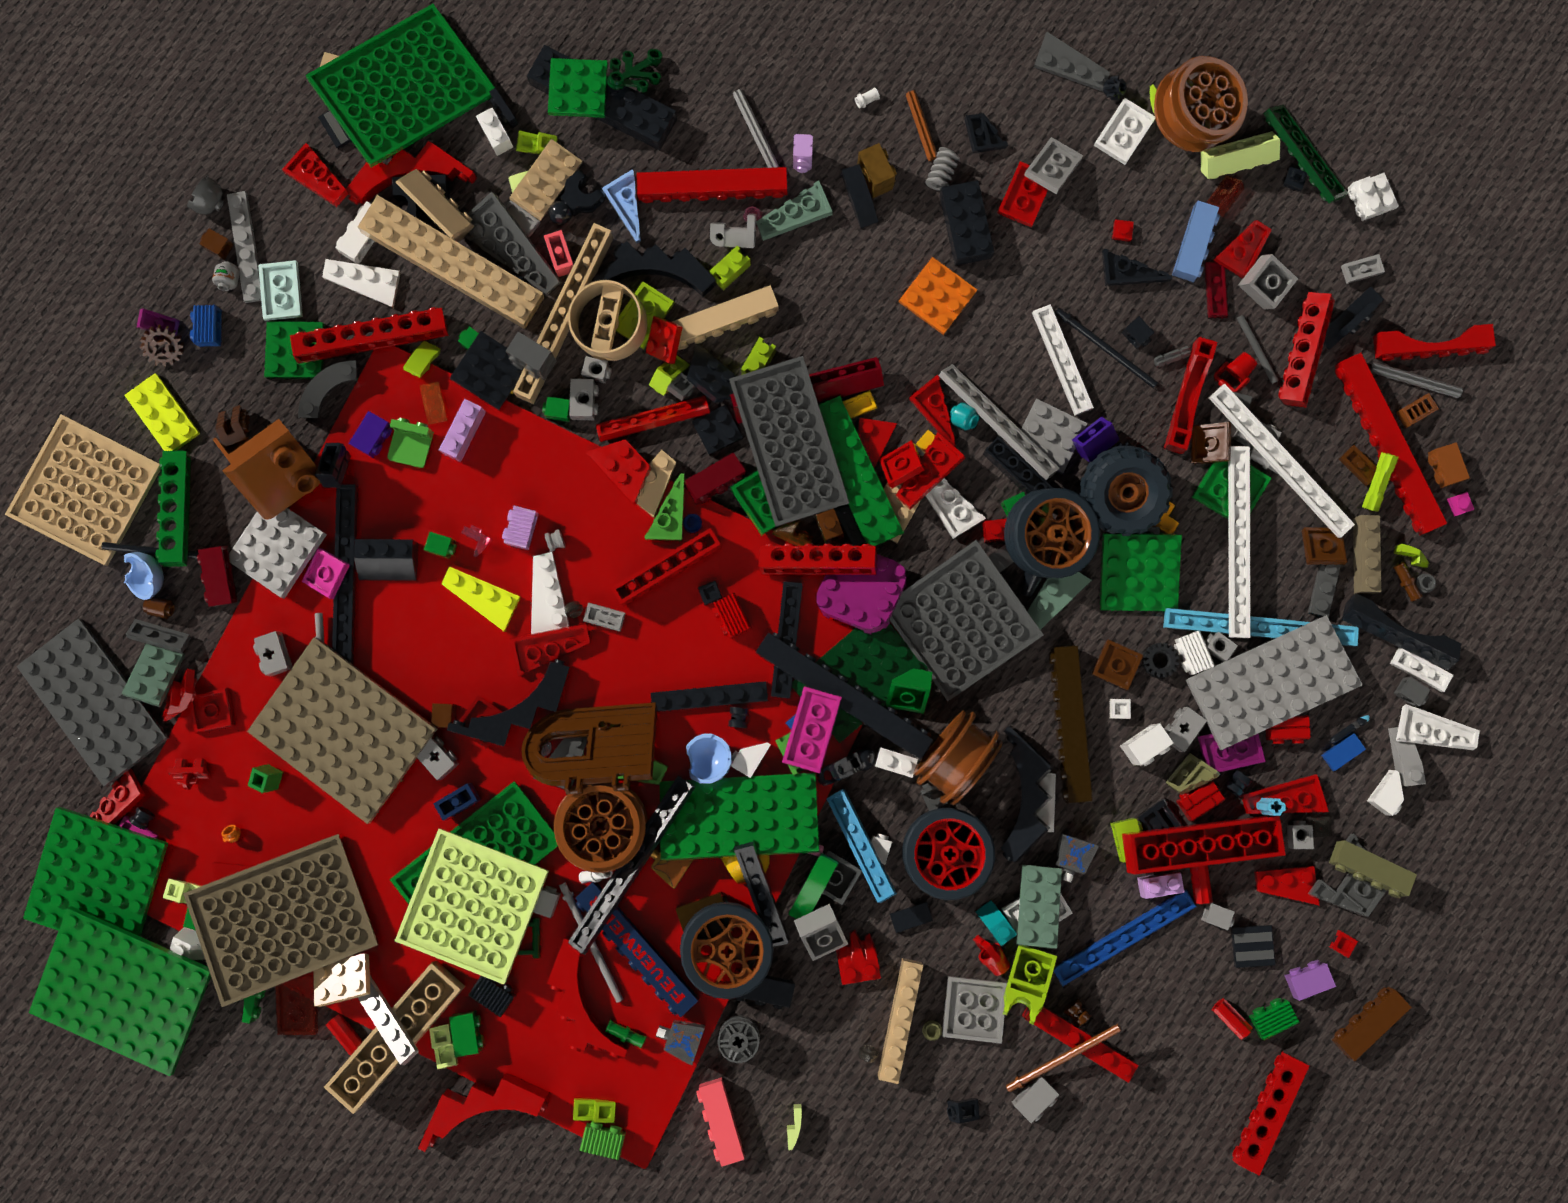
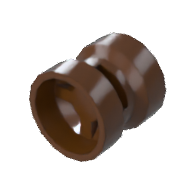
M1079 999L1072 1001L1063 1009V1012L1072 1019L1071 1023L1076 1027L1081 1026L1091 1017L1088 1011L1082 1008V1003Z

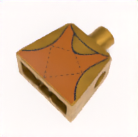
M658 847L655 848L650 856L655 859L651 868L674 889L693 861V859L662 861L660 848Z

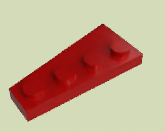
M307 143L301 147L282 169L286 175L335 207H338L349 194Z
M1317 774L1245 793L1241 796L1246 814H1261L1256 808V803L1261 798H1279L1286 805V811L1282 813L1329 812Z

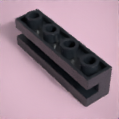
M999 436L983 452V455L1025 495L1032 491L1053 488Z

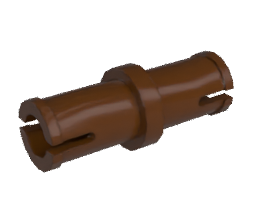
M1405 562L1395 565L1393 569L1401 581V587L1405 588L1410 601L1421 598L1422 594L1414 582L1416 579L1414 576H1411Z

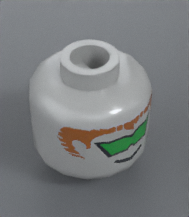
M222 262L215 266L212 281L219 290L229 291L237 287L240 272L233 263Z

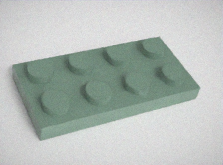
M1022 865L1016 945L1057 949L1062 869Z

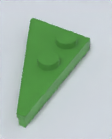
M680 474L676 479L672 490L663 502L648 533H646L645 540L682 541L685 474Z

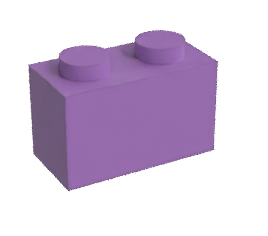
M1315 960L1307 964L1308 967L1303 969L1301 967L1293 968L1289 971L1290 974L1284 975L1293 998L1300 1001L1336 987L1326 963Z

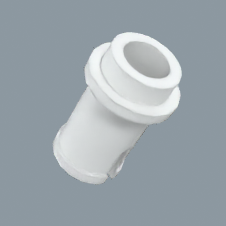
M876 88L862 95L857 94L855 98L858 108H865L867 104L880 99V95Z

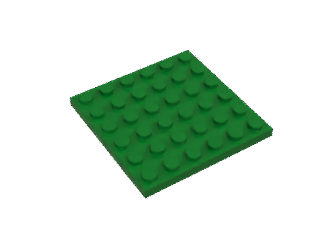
M63 807L55 808L23 919L59 931L66 909L73 906L141 936L168 842Z

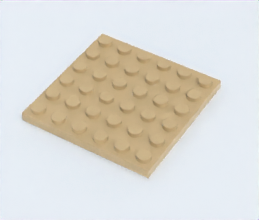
M60 414L5 515L108 566L116 551L102 550V542L121 543L161 468L159 463Z

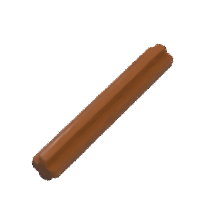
M912 90L906 93V98L928 161H933L937 158V152L916 91Z

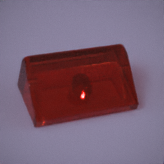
M1226 175L1206 203L1219 207L1217 214L1224 217L1244 190L1243 182Z

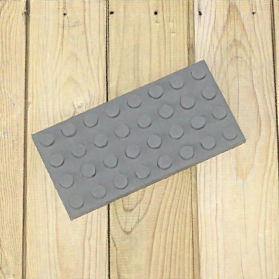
M1327 615L1186 679L1220 750L1362 686Z

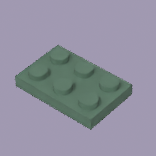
M145 644L122 691V695L161 707L185 657L184 653L181 654Z

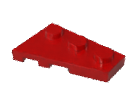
M1258 220L1253 221L1214 261L1243 279L1255 264L1272 229Z

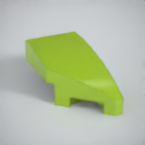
M1405 544L1395 546L1394 554L1412 557L1411 565L1428 568L1429 562L1421 550Z

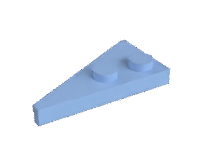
M630 170L604 186L602 190L638 244L641 242L635 176L634 171Z

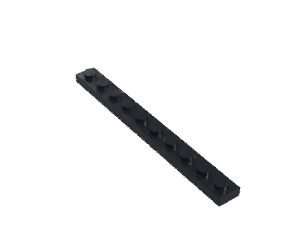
M342 484L340 488H336L335 556L350 566L333 599L332 649L353 664L356 574L354 546L357 532L358 486L356 484Z
M677 776L646 823L644 840L637 854L627 864L615 870L568 943L581 954L586 955L694 791L695 786L682 777Z

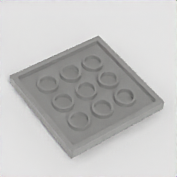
M288 508L269 520L263 519L256 512L230 551V563L279 597L285 599L327 534Z

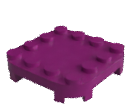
M877 554L876 575H825L816 596L818 607L828 619L830 617L859 628L867 634L878 632L883 628L886 629L890 624L889 620L900 596L907 586L905 568L898 562ZM837 556L833 560L839 561L842 557ZM856 556L852 560L858 561L861 559V557Z

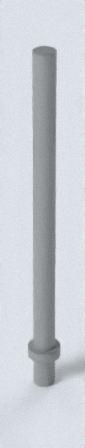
M565 882L559 885L564 895L562 898L564 901H567L579 926L584 918L573 898L574 893L570 891ZM594 941L590 950L618 1003L624 998Z

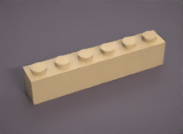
M771 285L672 321L683 327L678 350L686 349L688 344L694 342L695 344L702 343L710 336H721L723 331L729 329L731 331L737 330L742 324L756 323L759 321L758 318L764 316L769 318L776 315V312L779 311V306Z
M902 958L878 1071L879 1080L899 1084L923 969L922 962Z

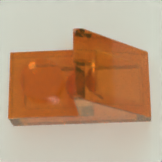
M801 519L779 525L772 533L796 546L811 544L814 538L808 532L797 529Z

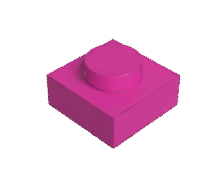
M1468 492L1447 499L1454 517L1474 510Z

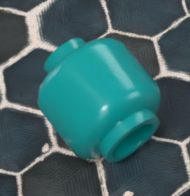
M964 402L954 406L950 411L952 424L965 431L973 429L979 421L976 409Z

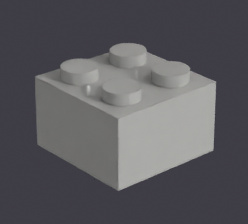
M1273 254L1259 257L1238 286L1263 309H1275L1298 278Z
M830 904L794 920L812 961L848 945Z

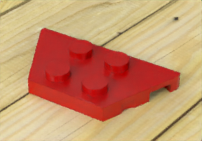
M626 439L588 451L589 457L625 496L636 505L640 490H643L645 479L652 468Z

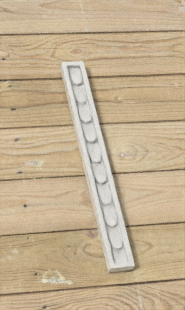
M1226 384L1221 385L1209 397L1217 408L1338 538H1341L1355 525Z
M1231 446V461H1228L1229 638H1250V447Z

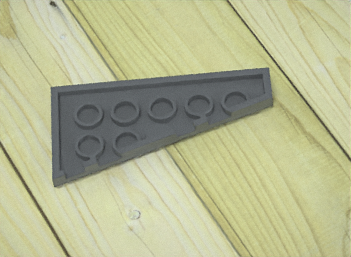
M495 192L488 194L468 213L473 219L471 223L474 225L465 236L469 241L474 242L502 264L507 265L512 271L527 279L528 282L545 294H549L562 283Z

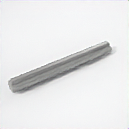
M742 89L734 91L733 96L768 168L779 167Z

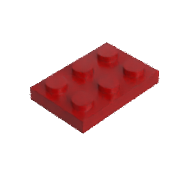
M1020 161L997 213L1032 228L1048 189L1024 176L1030 165Z

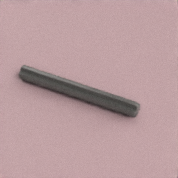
M1373 362L1369 368L1373 374L1455 398L1461 397L1463 393L1462 387L1377 362Z

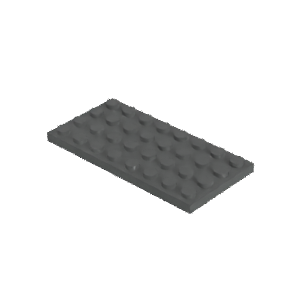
M803 356L730 378L729 381L775 527L849 504Z
M78 618L17 665L19 671L103 787H108L169 739L142 701L122 695V691L127 683L126 678L82 619Z

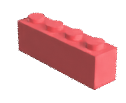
M723 1078L700 1084L699 1090L696 1093L699 1103L703 1102L705 1110H702L704 1121L709 1122L710 1129L708 1130L710 1141H714L716 1149L713 1150L716 1161H720L722 1167L744 1160L745 1153Z

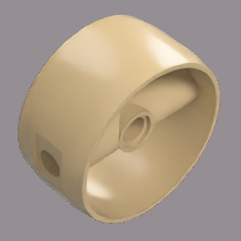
M600 280L584 286L574 296L568 311V324L575 342L587 354L600 360L617 361L632 355L644 341L647 332V315L642 302L630 288L615 281ZM602 294L591 348L583 344L578 329L579 318L585 305L597 295ZM623 294L634 299L637 304L638 324L632 337L622 346L612 350L615 332L619 326L618 317ZM611 317L612 322L608 325H605V319Z

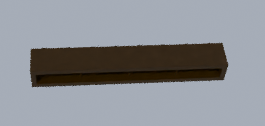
M1078 646L1054 647L1052 652H1049L1050 664H1053L1054 670L1051 671V682L1055 683V691H1053L1052 695L1053 701L1057 702V710L1054 711L1055 721L1059 723V729H1056V737L1061 745V749H1058V758L1062 760L1063 768H1060V778L1064 780L1062 798L1066 799V803L1092 801Z

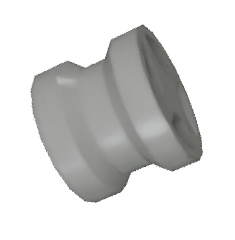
M560 529L555 530L552 534H544L550 552L555 551L558 547H566Z

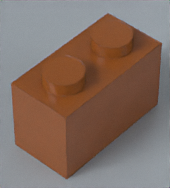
M1457 442L1428 452V462L1430 466H1433L1435 471L1434 478L1436 483L1440 485V488L1470 478Z

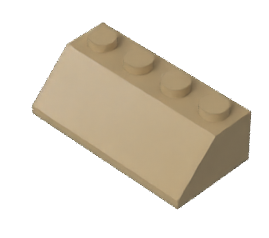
M415 169L396 181L400 188L451 239L460 242L474 227L471 223L473 219L465 211L461 213L457 209L459 205L452 198L448 200L444 196L446 192L438 184L435 186L430 181L432 179L431 176L424 170L421 172Z

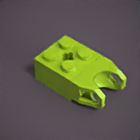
M1018 945L1003 996V1015L1007 1016L1008 1011L1014 1004L1023 1003L1030 1011L1029 1023L1034 1025L1037 1015L1043 1008L1057 956Z

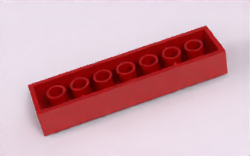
M1269 815L1122 834L1126 869L1129 874H1143L1286 855L1280 816Z

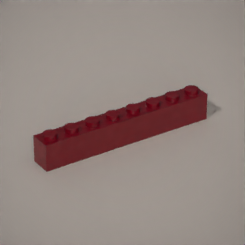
M877 357L809 374L818 403L838 396L842 397L884 386L882 368ZM730 394L737 424L742 423L735 396Z

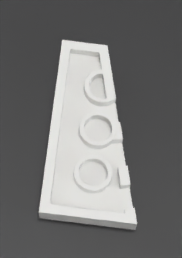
M326 259L322 277L325 280L348 288L394 309L401 273L397 270Z
M945 478L926 495L953 539L986 519L956 489L947 483Z
M553 552L533 556L531 634L568 627L569 621Z
M1405 704L1402 706L1396 741L1474 750L1478 745L1480 730Z

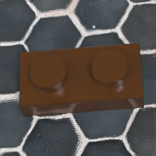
M1355 445L1351 446L1339 460L1367 486L1372 482L1377 467Z

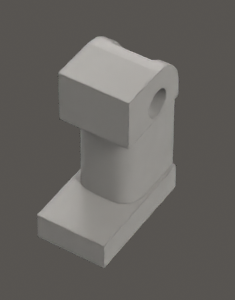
M756 214L747 215V228L726 227V223L712 222L710 224V240L715 246L755 247ZM718 233L723 235V239L718 238Z

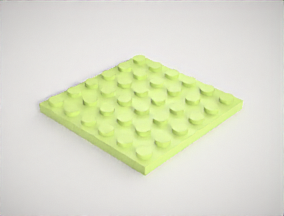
M439 828L395 942L501 984H506L549 870Z

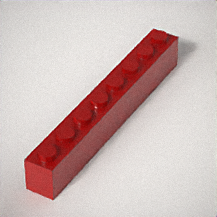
M786 167L639 172L637 173V195L639 201L644 203H651L653 200L671 202L672 199H679L683 202L690 201V199L707 201L709 198L726 200L728 197L742 200L753 196L756 199H762L765 196L782 198L784 195H787Z

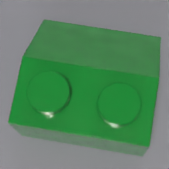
M913 668L892 679L886 707L924 714L931 690L933 672Z

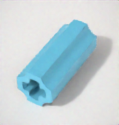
M1261 798L1256 803L1257 810L1263 815L1281 816L1282 812L1286 811L1285 803L1279 798Z

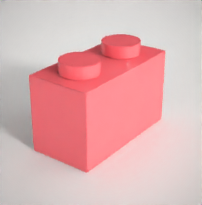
M562 230L544 235L557 276L561 277L570 274L574 263Z

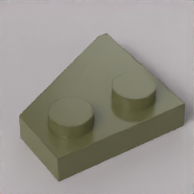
M1189 753L1165 783L1182 795L1219 777L1220 773Z

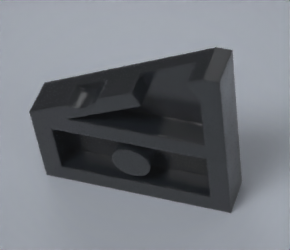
M984 113L967 115L964 118L973 154L1008 147V142L1000 138L997 134L998 130L989 122Z

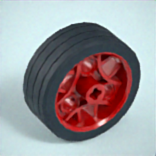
M938 808L924 813L909 827L902 846V859L909 877L923 892L943 900H958L974 894L987 882L994 867L995 846L988 829L977 817L955 808ZM948 821L958 822L951 831ZM963 825L970 830L964 843L954 836ZM938 830H944L945 838L939 841L936 839L935 833ZM925 832H927L930 841H920ZM973 836L977 841V845L969 844ZM931 844L929 858L917 855L918 845ZM967 850H970L973 854L972 859L969 861L963 859V853ZM952 851V855H948V857L944 855L945 852ZM918 859L927 861L922 869L919 866ZM940 864L942 867L941 872L937 875L933 874L932 866ZM966 867L974 868L969 876ZM962 868L965 879L955 883L950 873ZM946 876L949 878L952 885L942 884Z

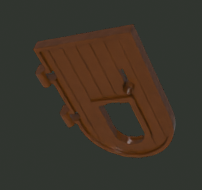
M656 702L565 709L546 715L531 727L522 744L523 762L533 778L547 785L564 786L567 795L583 794V784L611 782L614 791L630 790V781L653 779L658 709ZM588 737L586 756L554 759L542 756V748L553 739ZM618 776H624L623 783H618ZM577 779L576 786L571 787V780Z

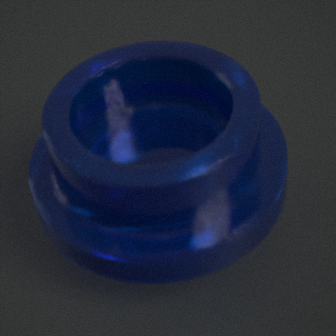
M689 514L684 518L683 526L687 532L696 533L702 527V520L696 514Z

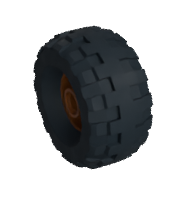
M1134 446L1112 447V449L1098 454V457L1086 467L1087 470L1080 483V496L1085 498L1093 507L1098 517L1099 527L1112 534L1131 536V534L1144 533L1153 525L1156 526L1161 521L1160 518L1163 514L1167 513L1170 507L1169 501L1173 494L1170 481L1172 479L1161 460L1152 453Z

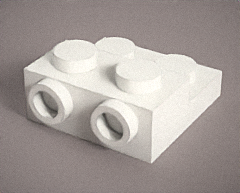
M1385 173L1355 181L1348 187V196L1354 201L1356 206L1355 212L1362 221L1399 207Z

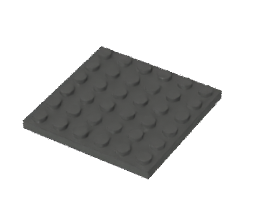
M977 540L905 589L890 618V621L916 658L928 667L926 671L933 672L932 680L947 701L1043 636L1041 630Z

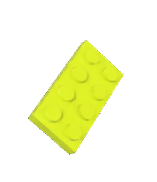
M153 374L124 395L164 451H177L200 434L158 374Z

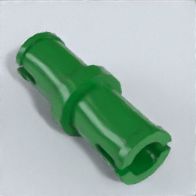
M611 1020L605 1030V1033L620 1038L621 1042L626 1041L639 1048H642L646 1036L630 1030V1027L627 1026L625 1028Z

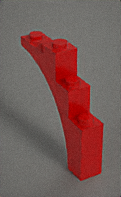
M566 936L547 981V984L551 985V989L558 992L565 991L556 1014L561 1015L560 1018L565 1021L571 1022V1020H574L566 1044L570 1045L572 1050L581 1052V1050L585 1051L588 1044H591V1048L597 1051L606 1050L610 1052L609 1055L612 1057L625 1058L629 1046L605 1033L593 1018L586 1005L580 982L582 954L568 943L571 937Z

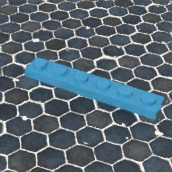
M842 789L828 797L827 801L877 903H882L896 895L897 893L846 790Z

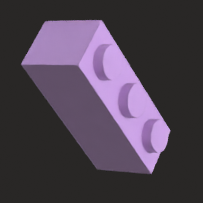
M464 399L439 451L461 462L486 411L481 406Z

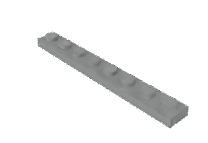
M953 364L940 372L938 376L969 406L975 408L976 413L1018 452L1039 475L1047 480L1057 473L1060 468Z

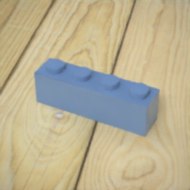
M1197 201L1193 206L1172 276L1194 282L1197 277H1201L1204 269L1201 266L1202 261L1206 260L1209 253L1207 245L1208 242H1212L1215 233L1212 229L1214 225H1217L1220 215L1217 214L1219 207Z

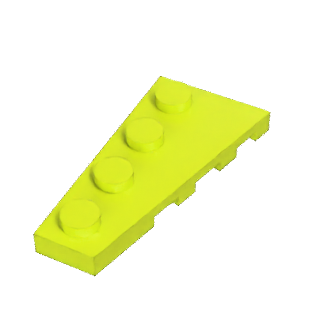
M452 567L448 568L442 582L443 586L501 630L506 631L520 596Z

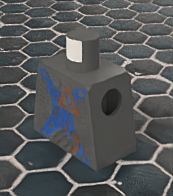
M1059 834L1055 865L1064 868L1061 879L1072 883L1075 872L1085 874L1098 846Z
M674 1020L671 1029L659 1025L656 1037L667 1040L664 1047L666 1052L692 1065L706 1025Z

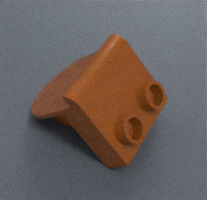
M280 419L273 422L253 438L249 439L247 437V439L224 447L217 437L213 438L215 444L231 463L222 470L223 473L265 520L274 518L321 484L320 480L315 476L317 466Z

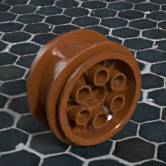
M1211 56L1194 57L1183 63L1179 68L1168 73L1160 82L1154 100V114L1157 125L1169 142L1185 151L1201 152L1215 147L1220 142L1234 136L1241 128L1248 106L1247 90L1239 73L1227 62Z
M964 710L961 711L930 746L913 772L915 776L920 774L917 779L918 785L928 780L943 792L940 798L942 804L950 800V804L954 805L960 801L984 774L1002 747L1003 741L997 740L999 737L997 730L987 735L973 723L976 717L974 712L965 717L966 712Z
M612 782L583 784V794L566 795L560 803L554 820L555 839L562 854L576 867L594 873L610 872L624 866L637 854L644 840L648 816L643 802L631 789L628 791H614ZM596 795L597 807H593L589 797ZM604 801L610 804V810L607 813L603 812L600 808L601 803ZM621 801L626 807L616 813L613 810ZM585 806L591 810L588 818L583 817L581 814V810ZM573 815L579 817L582 820L581 823L572 822ZM616 816L623 817L624 824L622 827L615 825L614 819ZM608 820L604 826L606 829H601L596 832V830L599 827L598 822H604ZM578 826H582L585 829L583 837H579L576 834ZM620 829L632 831L630 838L619 834ZM611 835L618 837L619 842L617 846L610 845L609 837ZM586 839L587 842L583 849H581L578 843ZM592 840L599 843L597 851L590 849L589 845ZM604 845L608 847L611 856L604 857Z

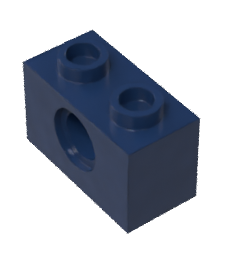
M467 783L433 804L444 821L449 820L482 799L474 785Z

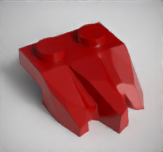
M187 668L181 683L172 682L166 698V706L162 716L164 717L163 721L174 718L187 709L189 702L194 701L196 695L194 689L197 683V679L194 678L195 670Z
M853 930L850 932V943L836 950L842 985L881 978L876 948L870 933L865 935L864 940L861 941L856 931Z

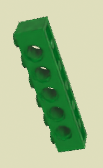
M163 451L162 457L159 459L162 476H159L161 494H158L160 512L157 514V521L160 524V529L156 533V539L159 542V549L156 550V560L163 567L187 566L191 456L187 451ZM178 469L175 475H170L172 470ZM173 487H178L175 493L170 494V490ZM177 505L175 511L169 512L171 506ZM171 524H176L174 530L168 531ZM170 543H176L173 549H168Z

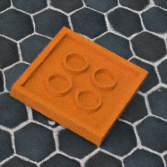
M932 257L899 299V303L944 335L975 295L977 289Z

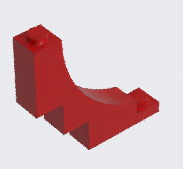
M428 141L416 158L401 150L394 155L387 165L381 162L371 168L366 162L346 190L349 193L348 199L352 203L364 205L366 201L369 202L379 192L391 186L392 177H403L415 169L421 172L424 170L429 175H446L451 182L457 176L463 182L469 181L473 184L477 177L468 167Z
M505 1073L497 1090L479 1081L473 1084L467 1097L446 1089L439 1100L418 1149L426 1152L430 1146L433 1147L438 1137L443 1139L449 1131L462 1121L486 1111L515 1110L537 1117L540 1111H545L549 1100L546 1099L549 1092L508 1073Z

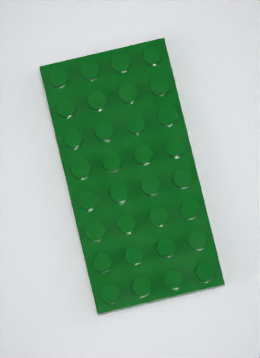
M816 774L751 776V778L731 777L722 778L714 783H699L694 780H686L695 786V789L660 841L662 861L736 857L734 846L753 841L758 855L819 852ZM674 781L660 782V802Z
M516 781L512 782L450 831L534 865L558 847L554 830ZM431 847L390 879L408 904Z

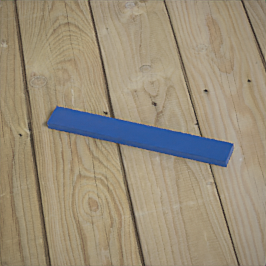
M1184 889V893L1174 895L1054 967L1053 972L1060 984L1064 986L1197 906L1188 891Z

